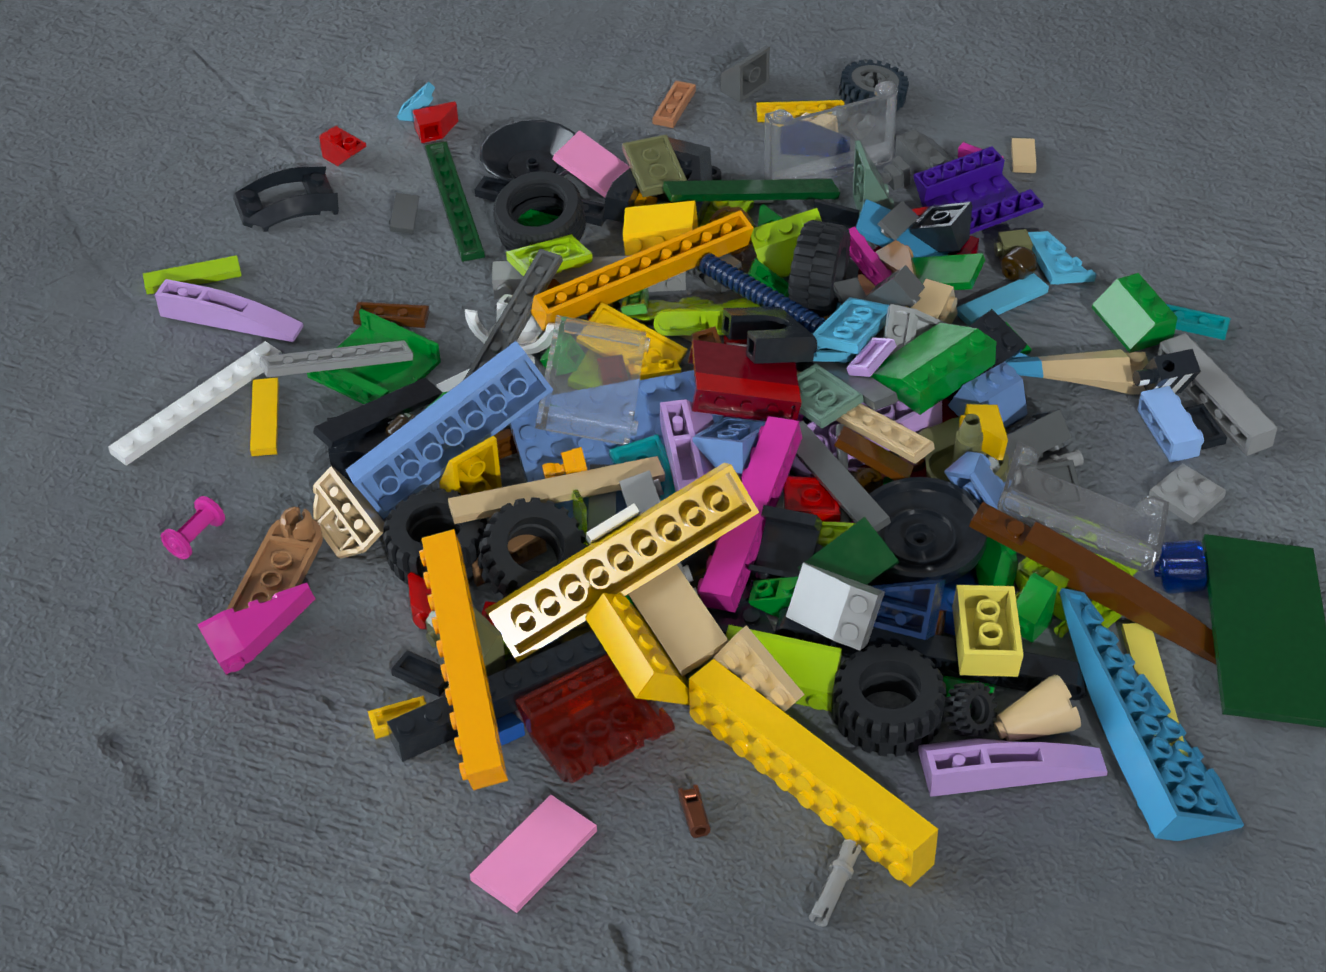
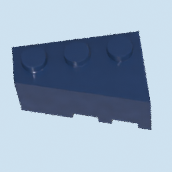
M946 579L871 586L885 591L873 627L923 640L934 636Z

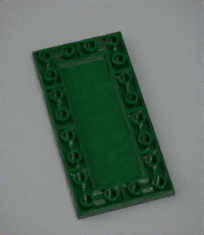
M1204 534L1202 545L1222 714L1326 728V621L1314 548Z

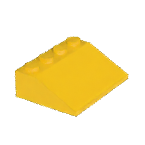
M603 593L586 616V620L635 698L690 705L688 680L685 676L681 675L642 614L625 596Z

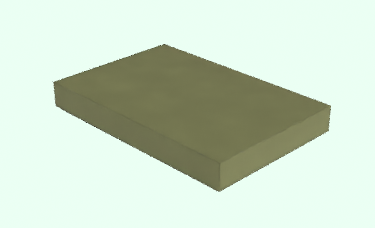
M667 134L622 143V150L642 197L665 193L663 190L664 181H687Z

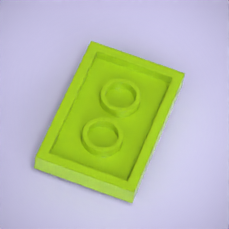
M572 234L506 252L507 261L523 277L539 249L562 256L563 262L556 274L562 272V270L580 268L584 264L593 262L592 253Z

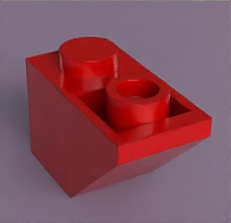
M456 101L413 110L414 125L421 143L443 139L459 122Z
M337 126L319 135L322 157L336 166L341 165L366 147L365 142Z

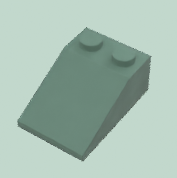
M855 141L852 197L857 210H860L859 216L866 199L892 210L894 202L892 198H889L888 185L883 183L880 173L861 141Z

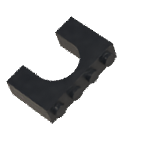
M723 308L722 333L729 340L747 339L746 356L754 364L813 362L814 353L817 351L815 336L783 308Z

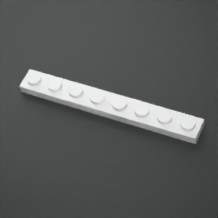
M264 341L108 446L110 454L127 466L262 374L264 371L260 366V357L279 355L282 352Z

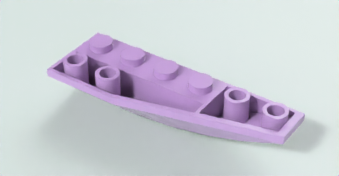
M165 279L155 293L161 317L294 342L303 328V323L292 317L224 290Z
M687 399L660 402V426L676 492L715 468L693 443V436L714 424L712 414L692 411V402Z
M974 738L918 746L930 797L1107 776L1108 773L1100 748L1081 745Z

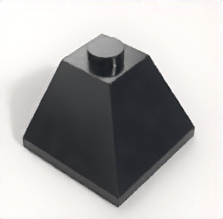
M971 202L929 206L909 230L911 234L937 252L956 253L962 249L970 238Z

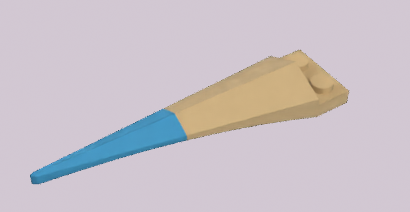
M1118 349L1011 359L1007 364L1013 367L1020 376L1067 381L1134 395L1141 394L1142 391H1145L1144 385L1136 386L1134 384L1133 373L1134 371L1142 370L1148 364V359L1145 352L1125 353Z

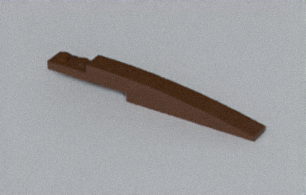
M982 502L969 527L1068 578L1067 587L1075 591L1084 592L1088 598L1216 665L1212 629L1117 566L1037 521L1033 527H1030Z

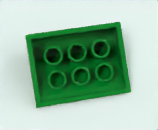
M940 322L888 356L871 377L896 392L898 400L921 415L964 384L995 365L996 341L978 328Z

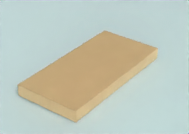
M677 564L629 593V596L682 676L716 655L729 642Z

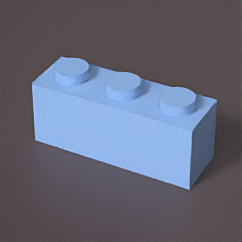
M1170 386L1142 391L1137 411L1169 462L1198 457L1201 445L1204 443L1203 433L1193 423L1190 413L1186 412L1182 406L1179 396L1175 395Z

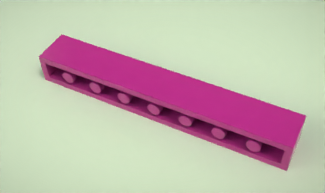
M768 416L765 426H761L757 446L753 447L750 453L749 466L742 473V484L759 513L716 539V549L713 556L710 555L708 558L706 574L704 578L699 580L697 592L701 596L705 607L736 612L751 573L748 570L749 564L754 565L759 552L766 520L761 516L763 506L776 507L802 440L799 421Z

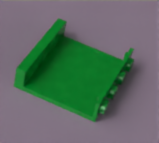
M360 309L361 326L337 348L404 340L413 352V360L309 372L307 377L355 401L366 404L425 378L441 363L439 344L393 322H389L376 314Z

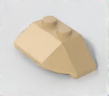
M331 466L313 485V493L315 494L313 515L314 520L321 527L323 538L336 556L342 559L365 553L383 534L384 521L363 494Z

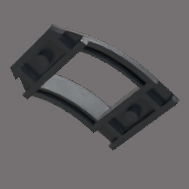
M326 166L295 167L280 170L255 180L239 191L234 192L233 199L242 224L250 228L253 225L262 227L264 232H268L269 227L296 217L320 215L321 211H332L334 215H338V193H333L325 174ZM303 182L307 194L289 197L263 208L258 195L259 192L281 184Z

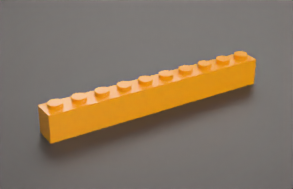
M741 210L539 293L533 298L531 314L544 332L548 323H565L596 310L601 302L610 304L700 266L702 258L708 253L721 257L749 244L754 227Z
M454 529L422 538L423 550H420L419 554L423 567L427 566L428 570L423 575L427 589L431 588L432 594L427 596L431 611L436 613V617L432 618L436 635L440 634L441 639L436 641L440 658L444 657L445 664L440 665L444 681L449 682V688L445 689V694L449 706L453 705L454 712L449 713L452 727L454 730H458L459 737L454 738L458 755L463 756V762L459 763V769L463 781L468 780L472 789L477 790L508 781L466 568L461 545Z

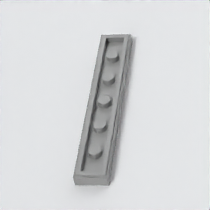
M402 340L260 357V366L266 377L411 361L413 360V352L407 343Z

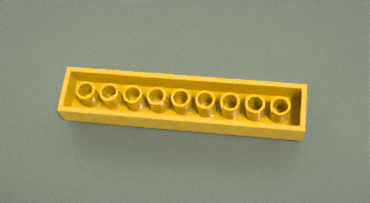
M723 463L485 609L494 626L502 633L503 641L512 656L519 662L584 622L586 616L603 593L626 596L755 516L759 511L733 466Z
M715 659L711 660L689 678L690 716L697 724H702L712 732L716 739L719 741L723 740L732 747L739 757L746 758L754 765L758 772L769 776L781 790L792 794L804 808H810L820 816L826 825L833 826L845 839L855 841L856 845L859 844L872 861L879 862L896 880H902L911 887L934 865L938 837L937 827Z

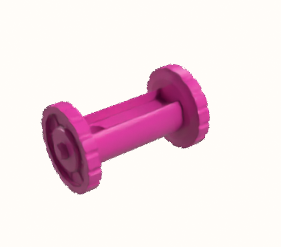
M201 496L195 500L194 507L197 512L177 532L173 529H166L161 533L160 537L163 545L174 556L183 560L188 559L192 554L190 543L209 524L218 527L224 523L226 518L223 510L215 501L208 497Z

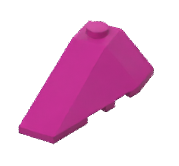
M304 583L275 593L269 601L259 602L258 599L251 601L246 609L234 612L233 608L224 610L197 625L216 660L227 675L230 672L241 670L245 664L251 662L315 600V597L308 584Z

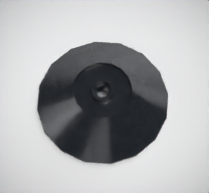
M523 120L504 125L491 133L484 141L480 150V161L488 173L505 182H510L527 173L540 171L552 172L564 177L570 172L552 159L554 154L576 133L559 123L545 120Z

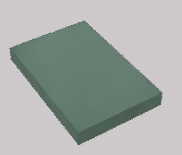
M817 363L797 375L802 402L799 412L822 429L864 402L861 393Z

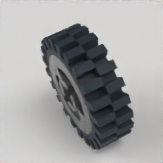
M859 60L858 64L854 61L851 63V66L848 64L842 70L839 96H841L842 101L846 100V105L850 106L853 104L852 109L857 110L860 107L862 113L870 110L872 115H875L876 111L880 115H884L886 110L888 114H891L893 110L897 112L900 107L904 106L909 87L908 77L904 76L903 71L898 72L899 68L896 66L890 68L891 64L887 62L885 65H881L882 61L878 60L877 64H874L873 60H867V63L864 60Z

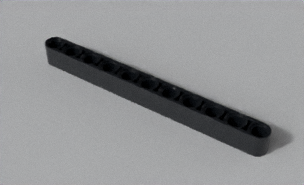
M784 607L780 610L774 632L775 635L842 649L841 656L851 657L852 654L859 651L833 641L787 618L786 614L789 607ZM873 627L866 646L875 645L876 648L882 647V644H891V647L906 646L909 651L913 652V650L922 653L924 659L928 657L935 664V669L938 668L944 676L983 682L1026 692L1032 690L1049 676L1058 675L1072 696L1069 700H1080L1086 695L1087 686L1079 662L1023 651V659L1018 677L969 676L959 674L956 638L935 634L923 640Z

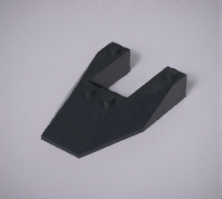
M668 137L687 181L712 180L710 147ZM630 168L612 182L605 196V219L624 223L625 208L634 207L635 200L640 190ZM666 193L652 196L658 198V200L670 202ZM711 201L696 202L698 227H700Z

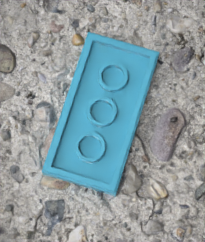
M849 297L813 333L817 340V346L858 354L886 325L889 305Z

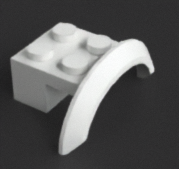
M504 294L497 302L496 323L513 295ZM465 309V317L469 328L485 344L494 326L488 332L481 324L477 311ZM531 315L517 342L526 354L538 353L548 348L555 341L561 324L548 323L546 330L543 332Z

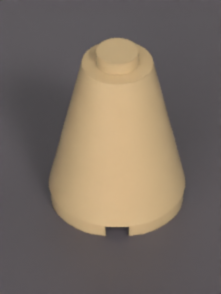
M1053 675L997 715L998 722L994 723V727L1000 739L1021 741L1075 731L1081 727V720L1077 707L1072 708L1069 700L1072 696L1060 676Z

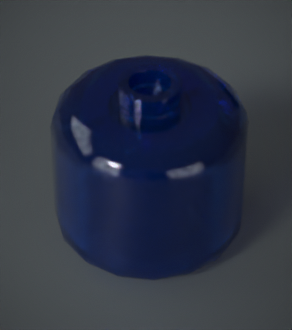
M1200 540L1164 542L1159 546V561H1153L1155 578L1160 577L1161 586L1165 593L1201 592L1206 589V562L1203 543Z

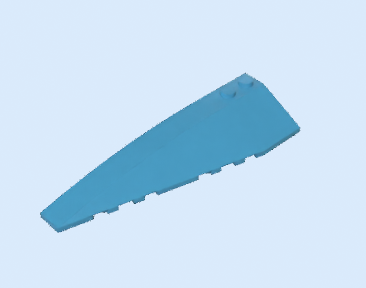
M1062 588L1060 596L1087 689L1108 742L1137 800V805L1149 825L1151 833L1157 839L1182 841L1242 828L1244 823L1214 769L1207 770L1201 761L1204 758L1198 747L1191 748L1185 740L1184 736L1187 732L1181 724L1168 718L1167 715L1171 710L1144 674L1138 675L1132 666L1135 664V661L1130 654L1123 655L1116 645L1119 639L1113 632L1102 626L1101 623L1104 619L1084 592ZM1181 736H1183L1184 742H1183V741H1177V740H1178ZM1179 749L1186 751L1188 757L1183 755Z

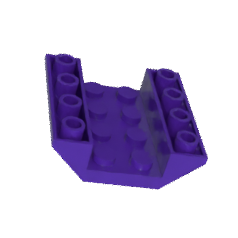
M993 146L914 174L913 177L922 207L971 202L970 234L1042 208L1044 203L1031 189L1019 193L1002 174L1005 160Z

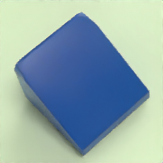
M513 713L496 719L501 746L525 736L524 723Z

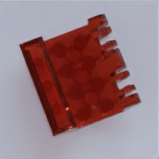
M608 654L516 700V705L533 743L560 779L568 783H574L582 779L584 775L593 773V767L595 766L605 767L609 762H614L635 751V749L645 746L644 740L654 741L660 738V736L675 730L672 719L662 707L659 708L658 716L645 699L635 698Z

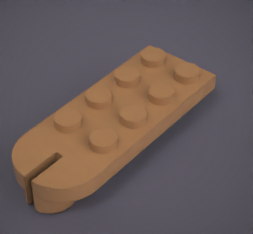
M291 507L285 510L281 518L272 524L227 609L233 608L234 612L248 608V603L258 599L259 602H266L271 600L275 593L302 584L323 541L321 527L317 521L312 519L311 513L307 509H304L302 512L303 520L299 507Z

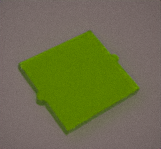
M573 490V517L580 523L577 529L583 530L586 536L587 508L579 491ZM585 539L583 544H586L588 547V542Z

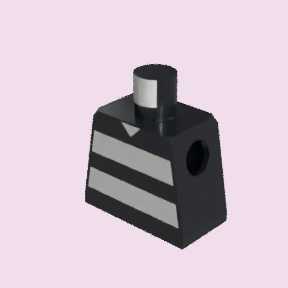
M1188 349L1152 358L1142 370L1134 371L1133 382L1136 386L1144 385L1145 391L1170 386L1175 394H1179L1196 378L1201 370L1193 349Z

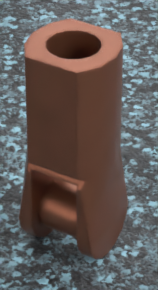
M693 785L692 789L687 790L678 788L679 799L691 836L693 838L707 836L711 828L698 785Z

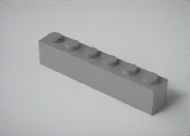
M1186 333L1160 342L1158 356L1193 349L1201 372L1184 390L1197 404L1203 403L1224 433L1246 456L1273 446L1277 431L1274 422L1244 394L1241 388L1235 385L1228 375L1199 348L1196 342Z

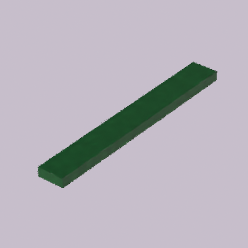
M447 141L425 145L429 164L461 261L485 258L484 249Z
M832 179L664 181L663 190L670 202L693 200L698 202L838 199L840 195V190Z

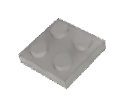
M1182 463L1150 490L1149 498L1193 525L1225 497L1226 490Z

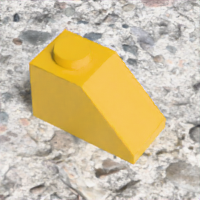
M966 404L964 415L960 416L959 427L966 415L976 414L980 419L983 432L981 451L997 460H1003L1008 438L998 405Z

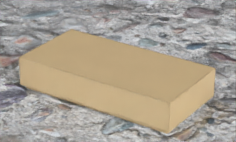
M1012 138L1013 172L1036 173L1035 139Z

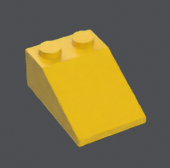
M492 436L449 460L439 482L440 489H445L446 492H451V490L458 491L462 496L502 488L497 439Z

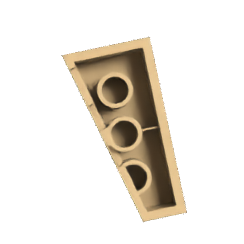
M925 279L923 283L925 288L919 294L921 299L912 308L945 323L952 324L957 316V298L955 297L954 287Z

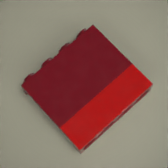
M699 340L692 341L688 360L689 364H694L696 387L692 411L767 421L768 416L797 421L802 402L795 362L754 364L746 356L747 347Z

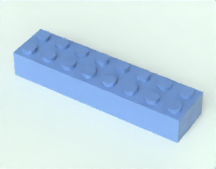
M515 341L348 467L346 472L357 489L379 515L385 519L392 509L396 510L395 506L400 501H406L408 496L414 493L418 494L443 475L449 460L497 434L551 393L553 389L526 352Z

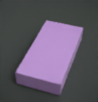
M872 338L846 368L848 374L851 376L871 377L897 347L894 339Z

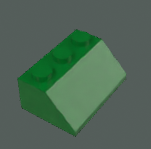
M1139 273L1116 279L1092 304V309L1129 353L1160 344V342L1174 338L1178 317Z

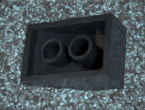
M390 423L381 425L331 449L328 447L331 466L342 475V468L350 467L385 440L388 436L386 428Z

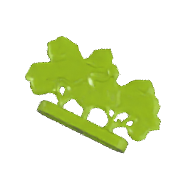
M691 296L682 298L679 302L649 300L647 313L629 315V317L643 321L654 320L655 330L665 336L692 335L716 326L719 335H724L722 333L723 308L759 306L746 298L731 300L723 304H714L711 300Z

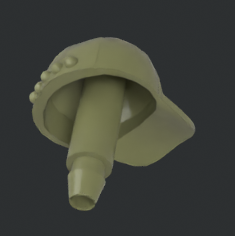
M976 414L966 415L960 427V417L919 432L923 437L933 441L935 447L933 451L924 457L926 477L951 482L944 471L969 451L984 454L991 463L990 468L993 473L1004 483L1008 473V454L1005 450L1003 460H997L981 451L983 432L980 419Z

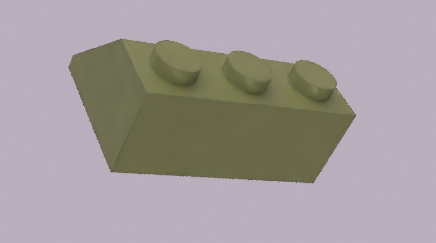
M474 608L488 677L506 669L502 633ZM431 611L426 619L428 632L426 633V638L430 645L436 648V641L441 639L440 634L436 635L432 623V618L436 617V613Z

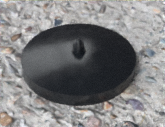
M910 477L884 484L869 494L890 518L891 523L877 531V533L899 561L898 564L883 574L881 578L896 584L946 579V584L967 574L982 558L986 549L987 536L969 527L972 518L981 505L963 488L941 479Z

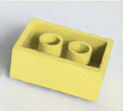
M957 585L952 609L959 674L1018 677L1023 659V648L1014 586Z

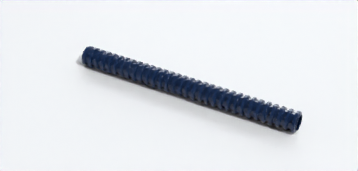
M712 253L705 255L700 262V272L711 277L713 280H717V282L728 287L730 290H734L742 297H746V299L754 304H758L759 307L783 308L811 333H814L826 321V319L814 314V312L802 307V305L797 304L771 287H767L766 284L755 280L754 277L749 276V274L744 273L742 270H738L737 267L726 263V261L721 260Z

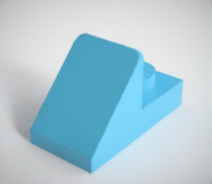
M430 82L426 83L402 105L397 118L403 121L414 122L413 110L430 107L429 104L433 100L432 93L435 87Z

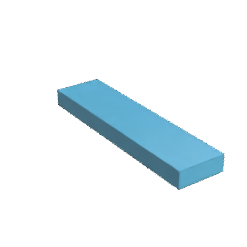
M1033 273L1023 280L1019 279L957 307V316L965 324L971 325L991 309L1000 315L1048 293L1049 286Z

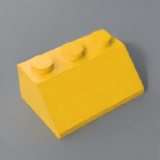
M695 200L626 207L623 226L625 256L634 255L699 228Z

